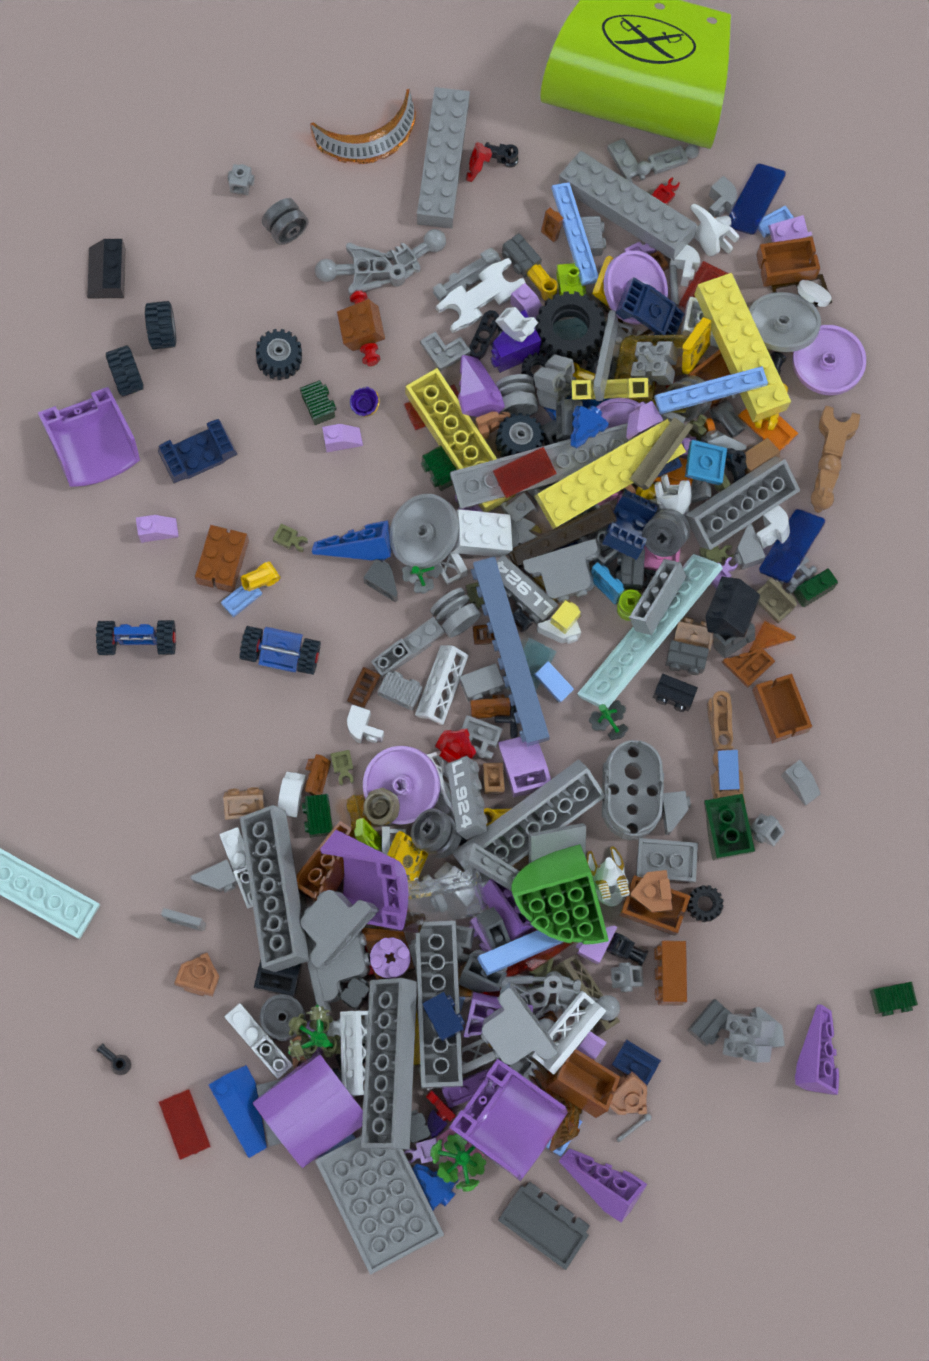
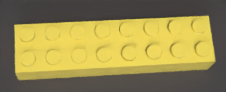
M732 273L698 284L694 295L704 317L711 320V332L730 374L763 366L768 385L740 393L752 422L786 411L791 400Z
M438 368L406 386L405 394L438 445L443 447L456 470L497 459L469 415L462 414L459 400ZM516 494L478 505L483 512H489L515 497Z
M668 419L535 495L534 497L551 527L555 529L634 483L629 479L670 423ZM682 443L676 449V451L671 456L668 462L674 460L675 458L679 457L680 455L686 452Z

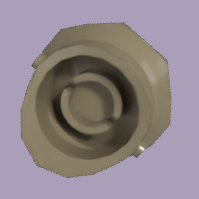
M385 788L370 791L363 805V813L373 824L388 826L399 815L400 803L398 797Z

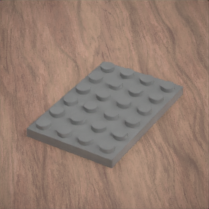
M361 1135L317 1158L315 1162L371 1275L444 1236V1233L403 1149L361 1148Z

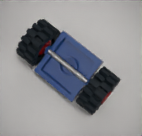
M158 620L157 633L154 627H151L149 624H140L139 627L122 624L120 627H116L115 621H98L96 627L98 655H115L118 641L120 645H157L158 655H175V621Z
M246 626L239 653L241 660L256 662L260 651L258 665L295 673L298 668V672L314 675L319 660L321 641L305 638L302 644V634L265 627L263 633L261 628Z

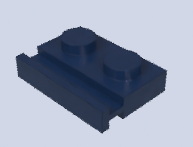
M626 1039L612 1066L626 1075H629L631 1072L635 1073L648 1085L661 1060Z

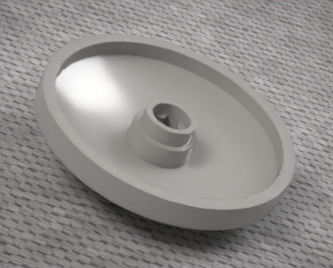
M787 292L770 293L757 299L749 309L767 349L778 352L798 351L812 344L819 334L821 326L820 314L817 308L802 296Z
M421 494L409 499L400 507L391 523L389 539L394 555L398 560L410 567L418 566L420 569H426L439 564L450 554L457 541L459 532L457 513L448 501L434 494Z

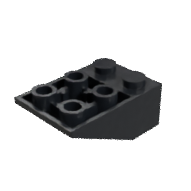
M260 960L254 989L278 995H290L295 998L303 963L273 972L262 968Z

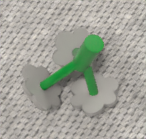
M440 563L426 569L406 565V567L402 568L404 573L402 579L406 582L414 583L415 593L421 592L425 594L434 588L433 579L422 577L423 573L426 572L429 577L437 578L443 572V567Z

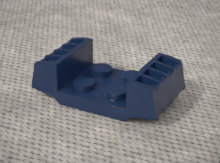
M635 277L627 282L615 312L623 320L633 317L653 331L654 336L652 340L654 342L672 341L673 344L685 315L677 307L676 303L651 285L645 284Z
M219 419L206 423L207 430L174 445L171 440H168L158 446V453L173 484L197 476L238 455L223 423Z
M624 488L613 510L618 521L607 526L602 544L637 560L647 540L642 537L643 529L655 515L658 504Z

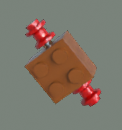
M355 291L349 297L350 302L354 303V305L337 311L343 345L352 351L360 349V352L365 354V357L362 358L363 364L375 366L381 360L380 355L376 354L378 345L375 343L385 340L379 306L368 299L367 293Z

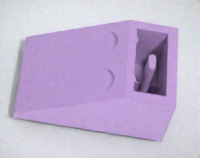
M521 737L498 742L513 798L534 793L551 780L539 743L527 747L526 742L521 741Z

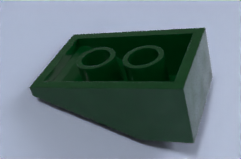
M743 794L704 800L712 860L755 852Z

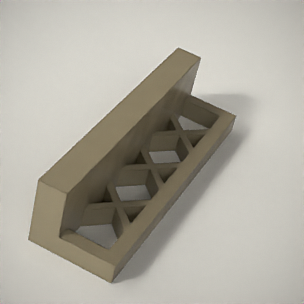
M674 417L629 480L644 491L648 489L693 425L690 423L685 425Z
M577 954L551 969V971H556L561 976L570 978V980L580 979V992L583 991L588 996H594L597 999L603 996ZM570 962H574V964L577 967V971L573 969ZM582 979L587 982L588 988L584 986ZM579 1006V1010H585V1007ZM616 1017L609 1024L607 1020L600 1018L590 1031L599 1036L619 1023L620 1020Z

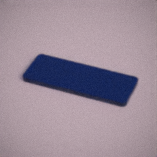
M761 163L755 166L729 215L731 218L730 227L750 235L756 233L786 176L784 170Z
M796 509L789 519L790 533L784 543H781L778 539L775 541L759 567V572L789 583L825 525V519Z

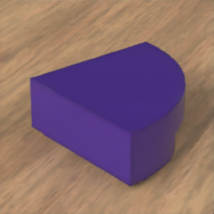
M434 1110L431 1111L427 1122L430 1135L433 1138L448 1124Z

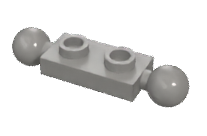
M690 144L683 150L680 145L648 157L649 163L647 161L639 162L637 172L641 175H647L652 169L654 174H658L687 164L688 158L694 159L698 156L699 148L696 145Z

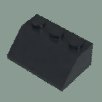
M103 239L89 247L88 299L124 298L126 248L123 239Z
M722 576L705 616L707 631L709 633L745 637L760 600V594L739 578Z

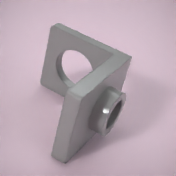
M525 493L505 507V510L515 523L519 522L532 510H535L536 513L538 512V509Z

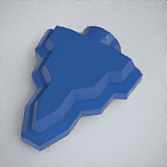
M576 406L572 414L574 417L572 422L574 430L571 434L570 446L577 449L585 444L588 438L595 437L599 432L605 431L609 423L602 417L600 409L595 406H589L588 409L583 406Z
M414 1165L412 1170L421 1185L432 1211L440 1204L445 1207L455 1196L456 1193L452 1190L459 1179L454 1183L451 1181L446 1183L443 1178L438 1176L437 1171L433 1172L427 1166Z

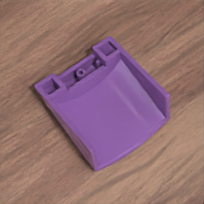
M109 387L92 392L91 399L64 409L57 410L56 406L38 412L70 487L103 482L123 473L140 461L135 438Z
M335 830L321 847V853L343 857V895L352 905L358 900L373 903L379 909L367 924L402 930L408 908V879L403 865L398 860Z
M318 1051L253 1102L266 1123L302 1168L362 1127L363 1110Z
M497 1059L486 1074L483 1083L449 1128L521 1181L541 1155L568 1112L563 1104Z

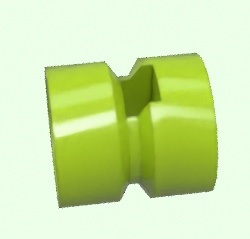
M636 590L624 591L617 604L618 615L622 619L630 621L629 617L642 595Z

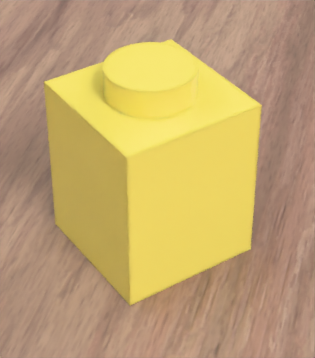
M565 600L551 617L550 623L566 634L580 616L579 607Z

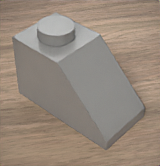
M716 430L709 431L705 436L701 437V441L724 448H733L735 450L746 449V445Z
M752 524L746 527L734 555V560L736 564L740 565L741 570L761 564L765 559V554Z
M801 760L797 761L781 775L805 806L821 794L813 775Z
M686 791L663 793L662 815L665 835H669L688 811V808L691 807L690 797L686 796Z
M224 860L191 876L194 883L219 892H229L235 889V885L238 884L228 860Z

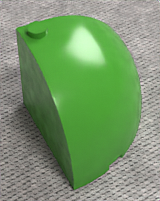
M580 844L542 856L528 864L516 875L511 887L515 902L520 912L540 932L566 943L598 944L609 941L592 873Z

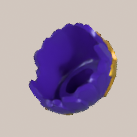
M367 386L355 390L350 398L351 410L363 417L373 415L379 407L377 391Z

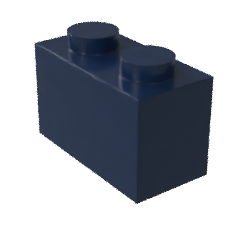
M443 992L422 1003L441 1042L464 1030L462 1025L465 1022L461 1014H456L452 1008L455 1006V1003L450 995L446 996Z

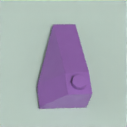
M462 355L460 365L462 377L459 382L461 392L458 395L462 414L475 417L490 412H498L499 414L505 407L500 390L478 358Z
M821 1004L816 1007L797 1062L795 1084L807 1091L838 1095L839 1069L835 1068L833 1057L837 1056L836 1049L833 1048L831 1040L834 1037L832 1011Z
M569 1149L559 1160L562 1166L602 1210L620 1223L631 1212L647 1186L645 1182L630 1172L623 1170V1173L611 1169L612 1165L605 1163V1166L594 1162L592 1157Z

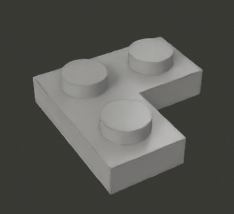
M436 331L420 340L421 346L440 372L461 360L462 355L468 356L471 352L461 337L445 346Z

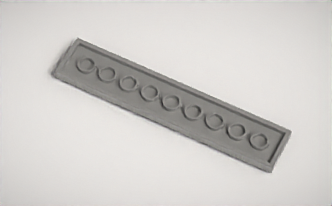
M628 423L599 432L595 437L588 438L586 443L577 449L570 446L571 439L450 472L459 508H468L561 481L632 440L633 438L628 440L626 437Z

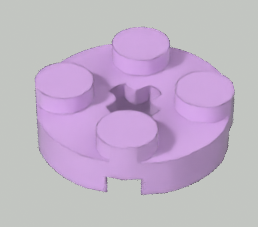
M383 938L371 950V966L375 973L382 978H397L407 971L410 965V952L401 940ZM393 953L396 961H391L390 964L386 963L385 955Z

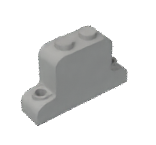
M593 539L524 560L523 564L525 570L532 574V577L542 576L547 595L562 603L565 600H570L569 597L575 595L577 597L585 596L588 594V591L593 589L594 581L589 561L597 559L601 549L599 542Z
M327 890L320 893L313 906H309L304 911V916L300 921L301 927L316 942V947L310 956L312 963L317 968L327 969L375 916L379 909L373 903L358 900L352 905L340 892Z
M359 932L327 969L316 967L324 1002L332 1003L341 999L340 995L344 991V982L350 981L352 978L364 977L369 973L370 955L365 950L364 945L367 942L363 933ZM309 936L313 951L316 947V942Z
M509 982L504 985L500 990V996L497 998L502 1007L483 1020L481 1033L486 1044L490 1043L494 1048L493 1053L495 1057L499 1060L502 1059L505 1064L512 1065L532 1051H535L543 1059H551L557 1055L558 1046L512 983Z

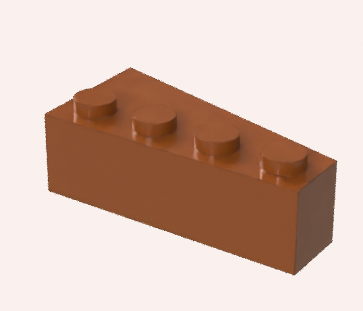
M341 821L337 823L296 875L298 890L314 902L317 901L318 895L323 891H337L344 878L343 857L321 853V847L335 830L356 839L354 830Z

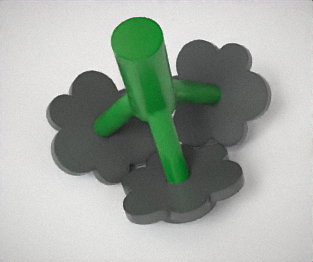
M619 700L613 701L608 708L605 704H601L599 706L601 713L598 711L592 712L589 718L592 729L595 731H605L611 724L613 727L612 732L608 734L611 740L621 739L629 729L625 724L616 726L614 723L618 719L622 720L624 718L623 714L626 712V707L621 705Z

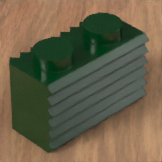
M321 380L300 387L301 396L314 425L335 418L334 411L337 409L334 401H330L327 396L330 393L326 384L322 385Z
M440 445L422 455V462L420 464L424 472H429L431 475L430 481L435 488L438 487L440 491L452 486L450 472L456 471V468L443 447Z
M827 568L798 586L794 591V596L801 606L805 608L833 590L838 584V580L830 569Z
M329 795L305 796V802H302L303 814H307L308 821L304 822L305 833H309L310 838L328 836L333 830Z
M912 982L870 990L875 1014L881 1013L882 1017L894 1015L893 1011L900 1009L901 1013L913 1011L914 1006L918 1005Z

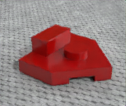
M475 143L469 160L470 173L467 172L466 181L472 182L478 173L481 172L483 162L490 161L492 152L490 148L484 147L482 143Z
M460 729L459 731L444 730L435 745L441 751L439 756L448 763L465 756L472 760L476 750L470 742L468 729Z

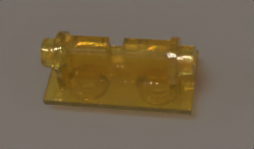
M354 794L347 799L346 806L351 816L350 825L353 830L356 828V820L364 818L371 825L370 820L366 816H362L363 805L366 800L363 795L356 796Z

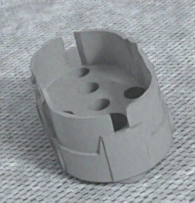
M630 740L617 746L610 753L606 762L603 763L602 791L606 797L602 799V818H604L605 824L615 835L626 840H638L650 834L658 822L661 821L662 805L664 802V773L661 757L653 746L644 741ZM634 750L638 756L630 757L628 751ZM629 766L636 767L639 770L640 777L629 779L625 775V768ZM609 787H615L618 793L611 795ZM634 788L637 791V795H629L627 789ZM647 789H654L656 796H649ZM634 807L637 813L630 815L627 812V808ZM627 826L635 827L636 833L631 834Z

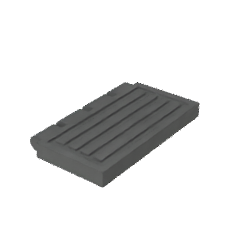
M529 1181L525 1188L522 1185L520 1186L498 1221L566 1270L588 1238L589 1234L586 1231L590 1225L579 1217L572 1223L571 1220L575 1215L562 1204L557 1211L554 1210L558 1202L545 1192L539 1199L537 1195L541 1189Z

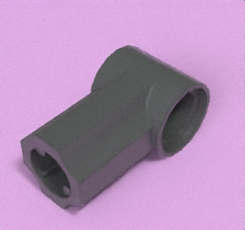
M724 400L710 409V415L716 423H721L732 438L745 430V426L735 415L734 408L729 401Z

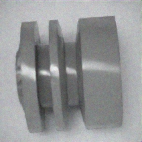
M515 374L506 376L496 382L505 406L500 411V414L509 412L510 415L515 413L518 416V413H522L523 416H526V414L531 416L538 411L532 376Z
M457 588L447 593L430 610L431 614L436 616L437 622L445 621L442 624V629L450 638L466 631L481 617L480 611L473 603L466 605L470 598L465 595L463 588Z

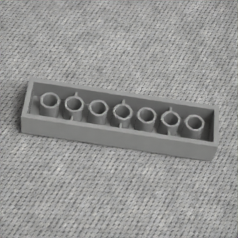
M434 88L417 210V225L453 229L470 91Z
M582 151L575 156L559 175V184L570 182L576 199L657 251H660L668 258H672L673 261L695 237V222Z
M578 759L487 826V832L471 838L452 854L480 890L491 878L464 862L466 854L463 850L467 845L476 843L510 866H513L529 854L530 833L565 827L606 797L589 769Z
M271 805L240 817L262 968L277 972L309 961L305 930L300 924L302 910L286 811Z
M456 921L424 922L420 933H416L421 1088L463 1087L461 1034L458 1033L441 1042L422 1006V1003L444 992L446 996L450 995L455 1003V1006L452 1008L455 1013H460Z
M404 978L370 980L361 1148L410 1149L417 981Z

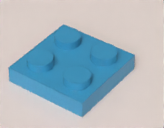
M691 440L689 442L685 477L721 485L723 483L727 448Z
M597 562L591 570L594 585L616 605L621 594L624 592V586L619 579H614L610 575V571L606 566H601Z

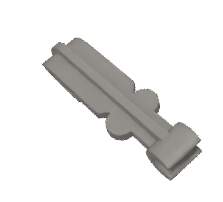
M493 248L485 250L480 254L482 258L460 270L459 274L452 273L449 277V282L444 285L440 283L434 286V295L441 302L451 291L461 285L466 290V285L471 286L480 280L478 275L483 270L501 261L499 254Z

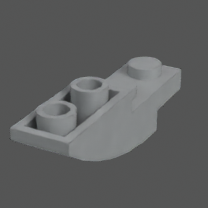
M432 617L407 637L398 640L371 662L383 677L387 671L392 672L429 648L431 643L442 636L445 631L437 620Z

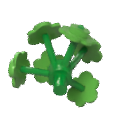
M457 1133L449 1135L447 1137L448 1141L444 1143L445 1150L449 1152L442 1151V1140L439 1139L430 1150L433 1163L436 1164L439 1161L440 1155L455 1158V1163L453 1164L451 1161L441 1162L437 1170L438 1176L443 1178L446 1183L450 1181L454 1183L458 1180V1169L456 1167L458 1165L462 1166L465 1181L459 1182L456 1185V1189H463L465 1192L474 1190L480 1182L479 1180L469 1179L468 1173L470 1172L472 1177H475L477 1174H484L486 1160L482 1158L480 1153H474L473 1156H470L469 1154L475 1147L472 1145L465 1151L467 1141Z

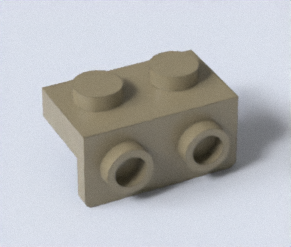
M770 578L757 591L760 594L758 604L779 624L795 609L797 602L792 594L786 593L782 589L783 587L779 581Z

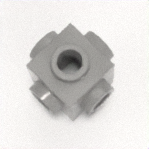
M233 164L232 171L228 173L230 192L248 195L250 186L254 185L255 180L251 167L244 164Z
M761 813L750 826L755 840L759 843L765 842L771 846H775L785 833L779 821L772 815L766 816Z
M619 963V967L611 968L612 988H619L621 992H632L635 987H643L642 966H632L631 963Z

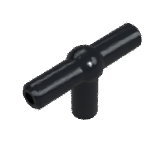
M510 704V715H495L494 722L510 723V738L513 739L518 737V724H516L514 713L517 711L515 705L511 706Z

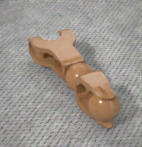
M825 406L822 412L819 430L824 435L825 441L822 456L818 462L819 472L815 480L814 491L811 494V504L817 513L830 508L834 503L832 491L841 470L840 460L845 442L855 435L859 426L860 414L852 413L848 421L840 422L833 415V407Z
M718 691L707 703L712 742L715 747L712 761L717 769L710 777L713 799L743 794L744 791L743 773L741 770H739L740 789L719 790L717 751L732 750L734 746H731L733 742L731 697L725 691ZM719 736H724L727 739L726 745L719 743Z

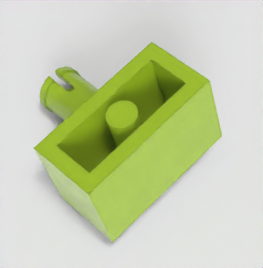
M575 263L557 265L556 277L559 295H563L565 291H569V294H574V291L580 292L581 296H584L586 294V287L581 285L579 268L575 266Z

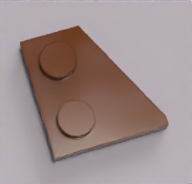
M759 648L749 653L739 654V656L725 658L722 663L749 688L775 663V660L763 648Z

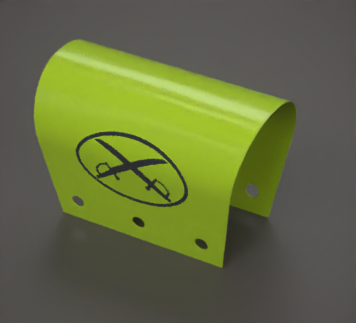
M580 0L563 24L550 53L542 80L541 102L711 149L720 120L726 88L731 14L682 0ZM661 3L665 8L657 9L655 4ZM707 18H714L717 20V23L711 24L707 21Z

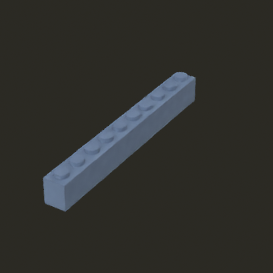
M494 556L473 562L474 569H471L473 580L478 581L479 586L476 587L477 594L484 601V604L481 605L484 616L488 615L490 621L487 622L489 634L493 633L495 640H492L495 652L499 651L500 658L497 659L500 670L504 669L506 675L503 676L505 687H509L511 694L508 695L511 706L515 705L517 711L514 713L516 724L520 723L522 731H519L521 741L526 742L527 747L549 741L550 736L496 558Z

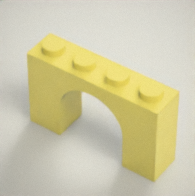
M648 378L607 380L604 399L648 397ZM594 380L571 381L572 400L595 399L593 390Z

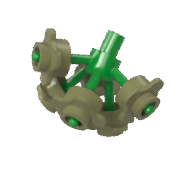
M319 1005L311 1007L310 1012H306V1014H310V1020H313L309 1023V1026L315 1030L314 1032L306 1028L307 1021L303 1019L304 1014L301 1013L298 1017H293L290 1020V1036L294 1033L296 1035H301L303 1032L306 1033L301 1036V1041L296 1040L292 1042V1039L290 1040L291 1045L288 1046V1054H291L292 1058L296 1057L298 1061H300L301 1056H304L305 1059H310L317 1047H322L325 1051L324 1055L328 1058L333 1054L341 1053V1036L327 1037L324 1033L328 1031L329 1024L333 1022L332 1016H326V1012H329V1010H324V1006L319 1007Z

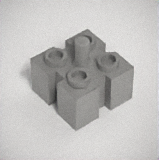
M672 341L657 342L656 346H653L651 342H637L634 356L638 361L633 362L631 377L648 378V385H652L653 381H656L658 385L673 384L675 371L672 365L677 364L679 351Z
M554 355L546 362L545 368L541 367L534 374L533 379L536 388H538L537 396L540 406L556 410L557 402L572 396L571 381L576 380L572 375L575 372L573 359Z
M728 1014L726 1030L730 1031L729 1038L724 1039L723 1054L732 1057H743L744 1060L756 1063L770 1062L772 1046L768 1045V1039L773 1038L775 1021L744 1014Z

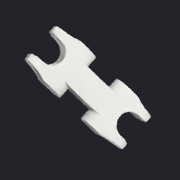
M509 258L494 263L478 275L482 282L468 292L461 285L451 291L436 306L435 309L438 313L446 309H454L458 312L459 319L450 328L452 333L467 328L482 318L483 314L479 310L481 307L493 299L496 300L498 305L504 304L511 299L512 292L526 283L523 278L515 282H508L503 278L502 272L512 263Z

